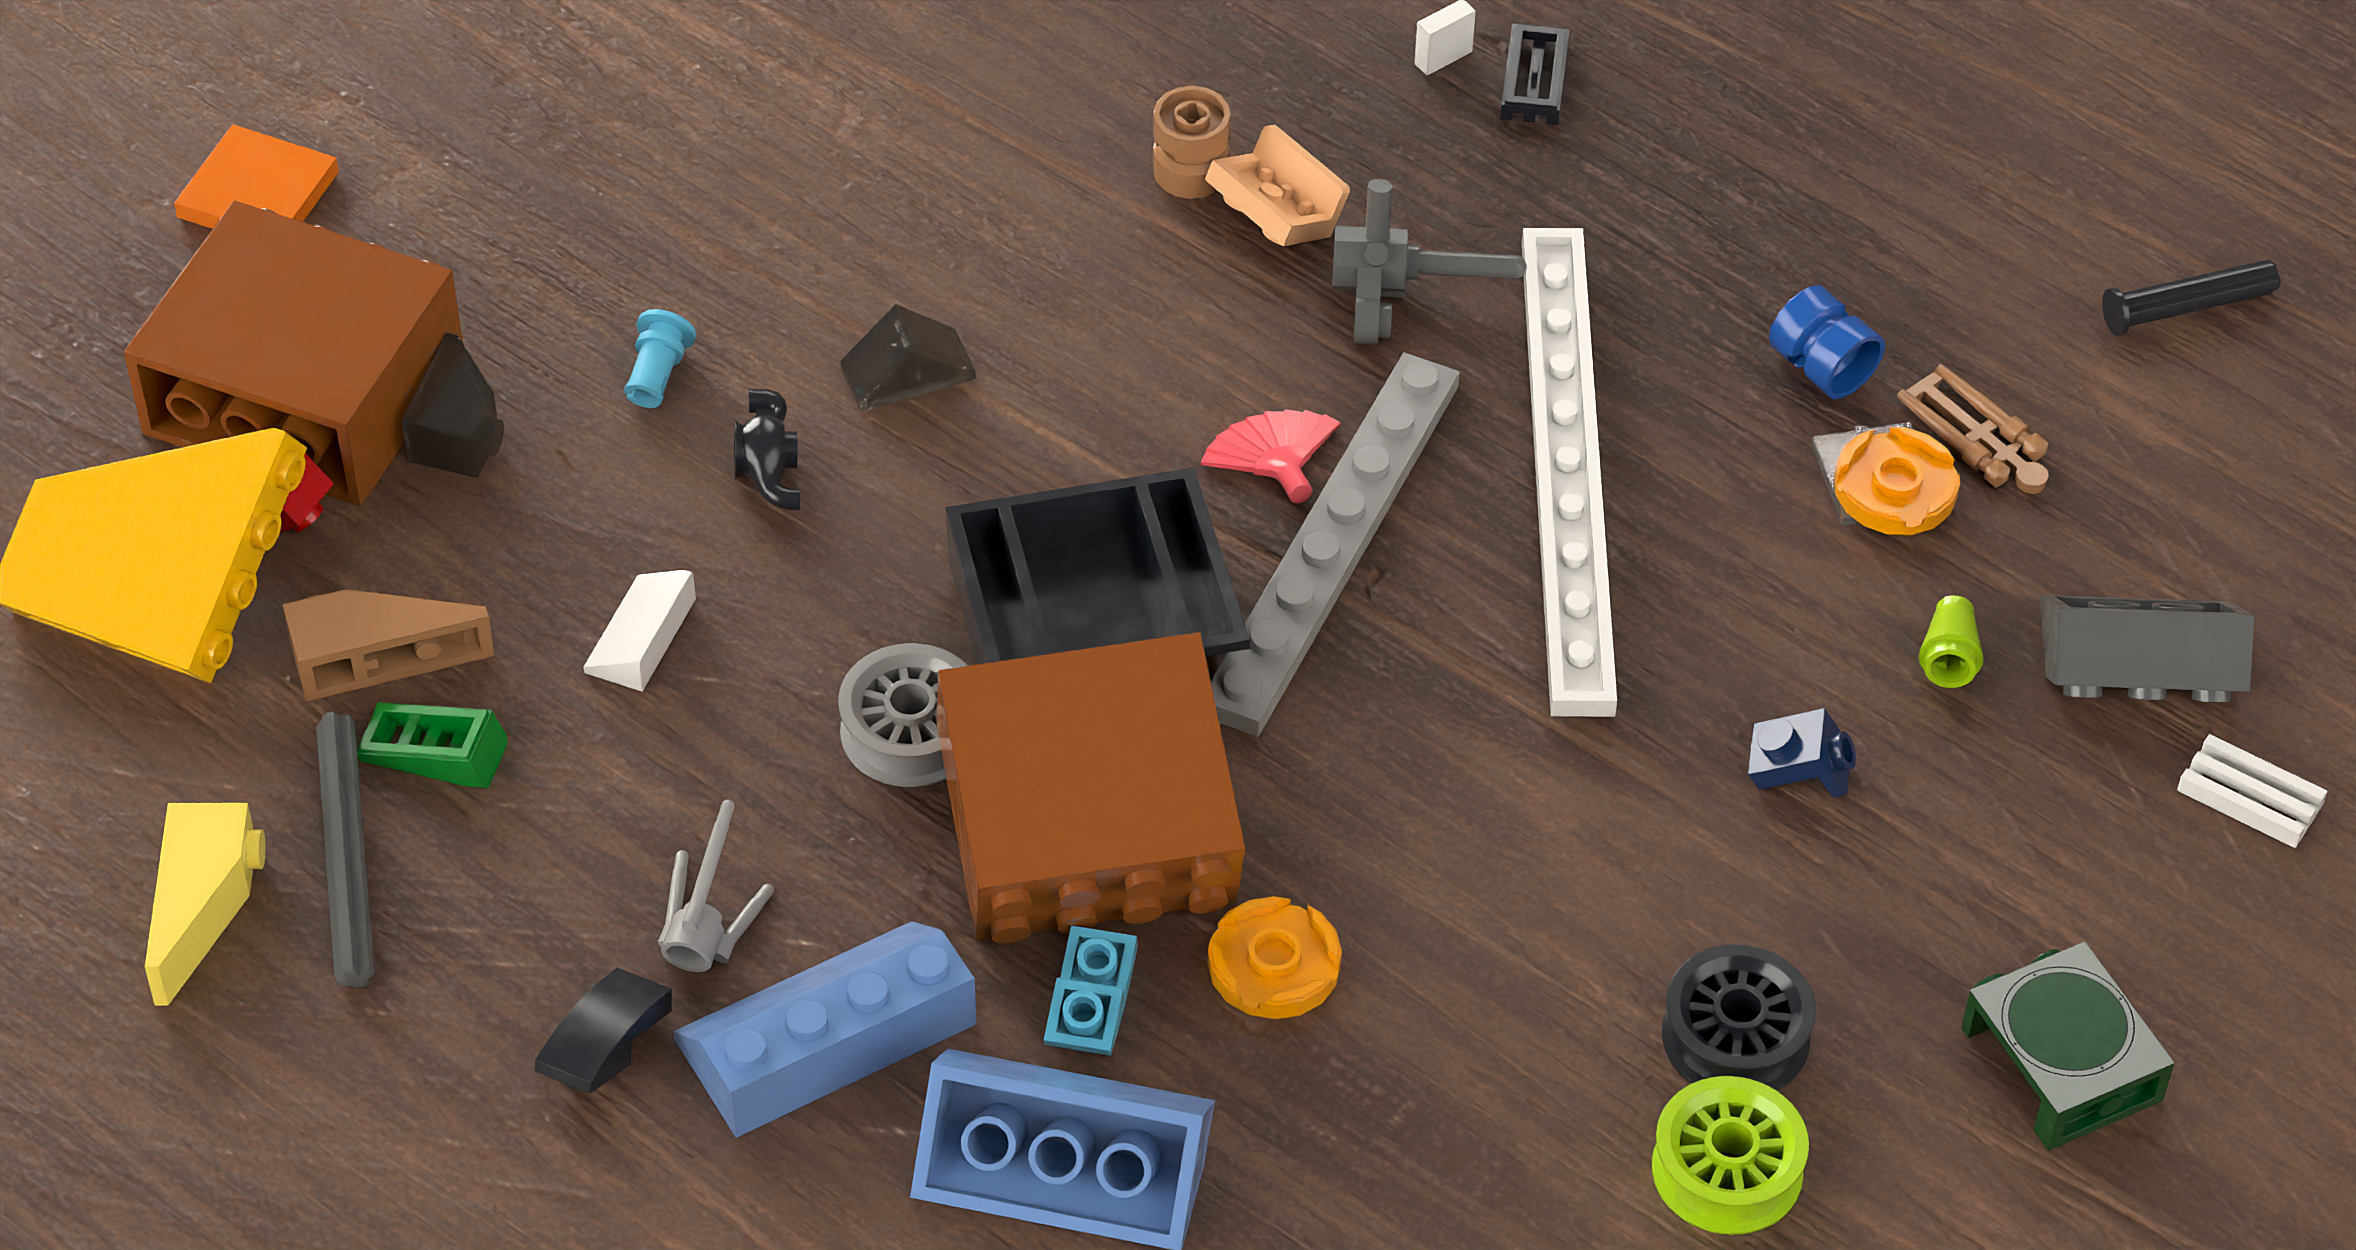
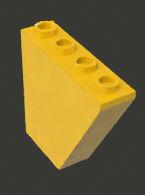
M270 428L36 479L0 563V606L29 619L212 683L216 670L225 665L231 654L233 646L231 634L241 610L249 606L257 588L256 572L265 550L271 549L279 536L281 529L280 514L287 496L301 482L305 471L304 455L307 447L287 432Z

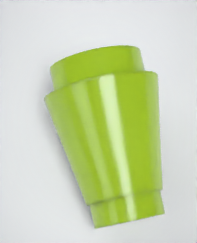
M1947 596L1937 603L1936 611L1919 652V662L1926 676L1934 684L1941 687L1957 688L1968 684L1983 665V653L1974 615V607L1968 599L1961 596Z

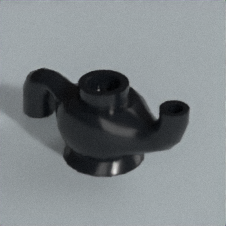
M749 389V413H756L757 416L748 420L744 425L734 419V479L736 480L744 475L753 483L763 498L773 506L787 510H800V489H790L781 484L785 468H797L798 462L797 431H785L783 424L787 413L786 400L779 392L770 389Z

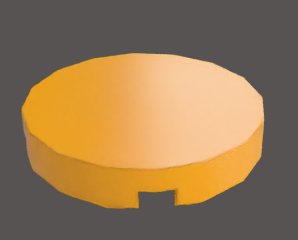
M1890 427L1889 433L1874 435L1875 429L1860 433L1844 446L1837 461L1834 474L1835 495L1845 512L1864 527L1889 535H1914L1934 529L1950 516L1958 498L1960 476L1959 474L1957 475V471L1954 468L1955 460L1949 450L1930 435L1907 427Z
M1272 896L1248 900L1229 910L1218 922V929L1210 939L1208 968L1213 986L1228 1004L1248 1015L1281 1019L1300 1016L1325 1001L1337 985L1342 950L1336 929L1322 912L1307 905V910L1300 906L1291 905V899Z

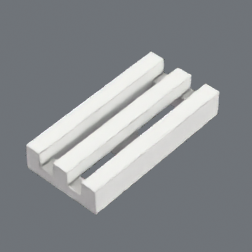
M2211 734L2205 739L2201 752L2198 751L2192 759L2190 768H2186L2182 774L2177 791L2294 848L2297 847L2320 811L2327 795V790ZM2205 774L2233 789L2238 790V793L2204 777L2203 775ZM2262 803H2264V804H2266V805H2268V806H2271V807H2273V808H2275V809H2277V810H2279V811H2281V812H2283V813H2285V814H2287V815H2289V816L2295 818L2296 821H2294V820H2292V819H2290V818H2288V817H2286V816H2284V815H2282V814H2280V813H2278V812H2276V811H2274V810H2271V809H2269V808L2263 806Z

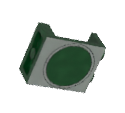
M2086 942L2063 951L2058 949L2046 951L2034 959L2030 965L2009 974L1996 973L1987 976L1969 992L1961 1029L1968 1038L1991 1029L2037 1093L2041 1103L2034 1132L2048 1151L2164 1101L2174 1061Z

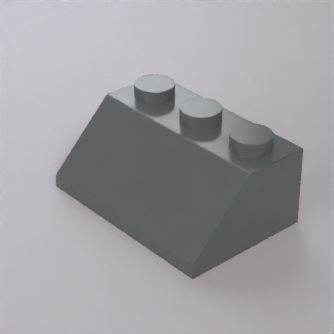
M2040 595V616L2046 678L2055 685H2063V695L2095 698L2102 697V687L2128 688L2127 697L2163 700L2166 699L2167 689L2192 690L2193 700L2231 701V691L2250 692L2254 614L2230 601Z

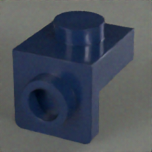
M1825 708L1754 723L1748 775L1759 790L1819 777L1832 797L1847 794L1849 770L1853 769L1856 763L1854 744L1846 731L1841 732Z

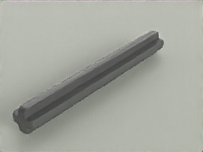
M334 711L323 714L322 721L316 726L334 977L336 982L342 987L353 986L359 989L368 985L369 979L375 973L356 728L354 719L348 713L337 714Z

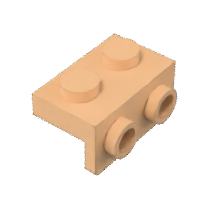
M1276 125L1263 127L1253 153L1215 159L1212 161L1205 180L1223 195L1224 201L1230 207L1246 214L1262 228L1263 234L1269 240L1282 246H1291L1331 237L1350 193V187Z

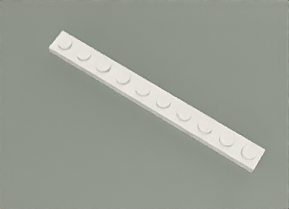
M1523 228L1522 257L1527 264L1524 274L1550 711L1551 716L1615 717L1617 691L1583 228Z

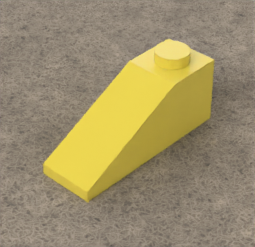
M168 803L145 960V970L155 1006L170 1004L250 896L253 869H263L265 835L263 829L253 828L248 803Z

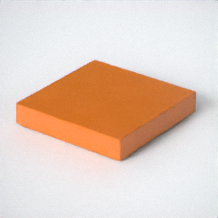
M232 124L174 202L176 215L178 218L213 229L235 200L257 208H267L279 215L303 222L339 173L337 157Z

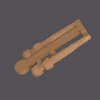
M1943 364L1937 366L1935 371L1907 390L1902 389L1897 394V398L1943 440L1962 454V460L1976 472L1982 470L1984 472L1983 478L1995 488L2008 481L2010 472L2015 475L2016 486L2025 493L2037 494L2046 488L2049 476L2048 470L2035 461L2046 455L2048 442L2036 432L2030 434V427L2017 416H2009L1989 398ZM1944 380L1988 420L1979 424L1939 391L1938 385ZM1923 399L1924 401H1926L1929 405H1931L1935 410H1937L1941 415H1943L1947 420H1949L1952 424H1954L1966 435H1963L1954 426H1952L1949 422H1947L1945 419H1943L1941 416H1939L1937 413H1935L1933 410H1931L1929 407L1923 404L1920 400ZM1999 428L2000 435L2011 444L2006 446L1992 433ZM2021 447V452L2031 459L2032 462H2026L2017 455Z

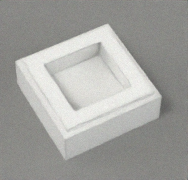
M1465 0L1457 1L1417 22L1415 65L1426 75L1472 52L1476 10Z

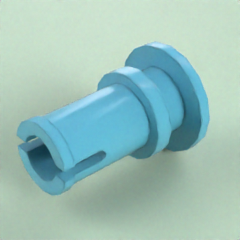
M660 309L647 310L641 313L636 325L640 335L637 338L635 347L639 354L629 382H627L624 388V393H627L626 397L629 401L646 408H656L661 405L664 398L663 393L673 366L681 362L684 350L692 347L696 339V330L689 321L673 312Z

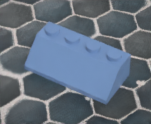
M911 921L673 1031L674 1040L732 1133L737 1138L976 1025L975 978L941 929Z
M948 1048L931 1064L910 1198L1171 1250H1182L1204 1169L1215 1100Z

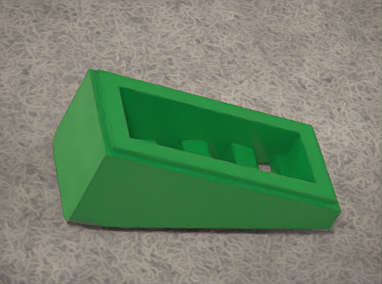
M378 702L359 743L357 753L358 759L361 762L457 785L488 788L501 761L508 740L493 710ZM397 726L403 727L404 729L398 743H390ZM424 732L426 733V736L423 740L422 745H417L422 733ZM448 738L452 739L449 747H445Z

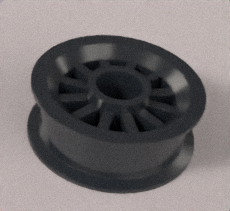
M1737 944L1709 948L1685 961L1670 981L1666 996V1012L1662 1023L1663 1046L1674 1068L1690 1083L1712 1077L1734 1076L1758 1081L1777 1091L1790 1083L1799 1074L1807 1060L1810 1049V1035L1816 1017L1815 999L1808 982L1798 969L1773 952L1754 946ZM1732 1020H1741L1746 1023H1739Z

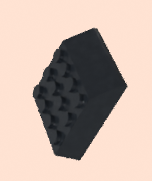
M1194 467L945 507L949 564L976 665L1197 632L1201 633L1205 656L1250 649V638Z

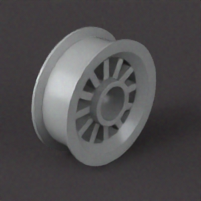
M905 643L884 647L858 661L845 676L838 697L839 713L842 719L840 727L841 742L847 757L854 766L868 777L893 786L918 787L945 780L946 774L937 730L938 670L968 665L959 657L944 649L918 643Z

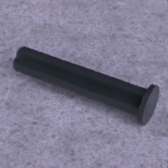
M2267 259L2124 293L2117 288H2110L2103 294L2102 310L2105 322L2111 333L2115 336L2127 334L2130 326L2271 294L2280 287L2281 279L2278 275L2276 264Z

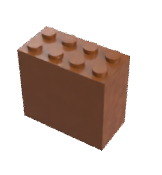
M235 200L123 351L142 434L180 447H188L270 428L284 430L307 447L305 453L334 483L325 495L360 507L465 353L451 269L441 267L433 261L416 259L388 250L376 243H366L332 232L323 226H313L279 215L270 209L257 208Z
M1200 632L938 670L937 730L976 941L992 939L995 943L1009 944L1028 938L1032 932L1058 929L1061 933L1069 934L1071 926L1092 929L1098 922L1124 919L1125 922L1131 924H1140L1153 921L1164 912L1189 909L1192 913L1206 914L1221 910L1228 903L1237 901L1245 844Z

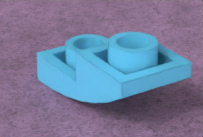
M1071 926L1061 976L1056 978L1044 1036V1045L1111 1056L1138 948L1137 936Z

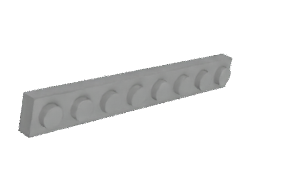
M1403 352L1245 622L1250 638V649L1227 653L1211 680L1219 723L1256 737L1260 736L1459 386L1460 371Z

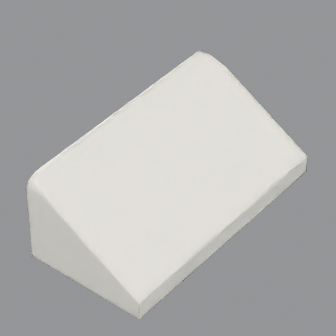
M686 570L637 575L584 665V673L643 692L696 600L693 573Z

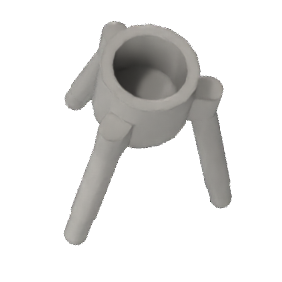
M729 799L721 804L691 900L685 904L684 909L682 907L689 855L687 851L680 850L675 857L666 921L658 940V945L661 947L663 957L669 963L686 971L705 972L711 968L713 960L720 963H728L735 943L763 909V906L774 892L772 885L764 884L725 933L721 924V913L714 907L705 904L735 806L734 802Z

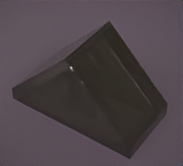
M897 304L840 361L841 371L861 412L976 379V371L955 328Z

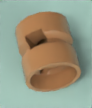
M1185 86L1166 92L1157 101L1153 111V136L1155 141L1153 146V173L1155 181L1164 191L1174 196L1188 199L1202 198L1217 192L1205 180V177L1213 160L1230 157L1228 142L1230 139L1231 113L1228 103L1220 94L1205 87Z

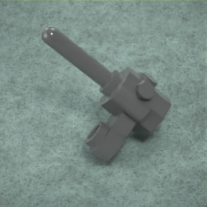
M1374 179L1368 183L1366 227L1335 226L1332 289L1356 291L1354 344L1378 345V339H1390L1392 303L1380 302V297L1404 298L1405 279L1417 280L1418 274L1517 279L1522 277L1527 269L1526 261L1519 255L1419 250V244L1407 243L1408 229H1390L1392 184L1385 179Z

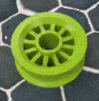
M1719 1076L1697 1081L1676 1093L1666 1104L1660 1115L1656 1130V1145L1652 1156V1176L1655 1186L1666 1205L1676 1215L1693 1226L1709 1232L1728 1235L1760 1231L1782 1219L1791 1210L1799 1197L1803 1183V1170L1809 1152L1807 1129L1802 1117L1792 1103L1778 1091L1763 1083L1734 1076ZM1721 1153H1733L1739 1157H1727Z

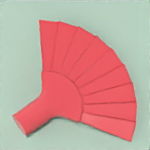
M1285 409L1284 412L1265 411L1264 414L1249 416L1243 421L1231 424L1227 430L1218 434L1216 439L1206 448L1201 465L1252 472L1254 475L1275 478L1280 482L1293 503H1303L1311 497L1313 489L1301 468L1311 458V455L1341 426V422L1326 414L1322 416L1304 410V412Z

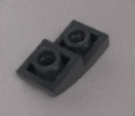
M617 967L589 990L558 1025L535 1060V1072L560 1081L569 1088L591 1094L631 1064L632 1040L672 1011V989Z

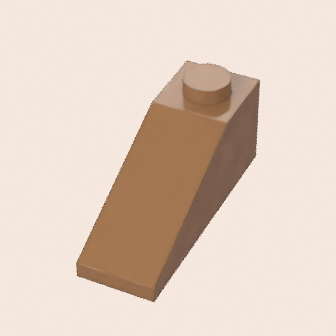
M348 589L323 595H312L302 600L282 604L289 640L306 702L495 656L486 606Z

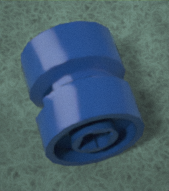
M1821 285L1810 286L1790 299L1778 313L1769 333L1770 345L1797 368H1804L1805 376L1832 399L1844 398L1860 388L1875 372L1885 351L1884 339L1857 316H1849L1846 313L1845 305Z

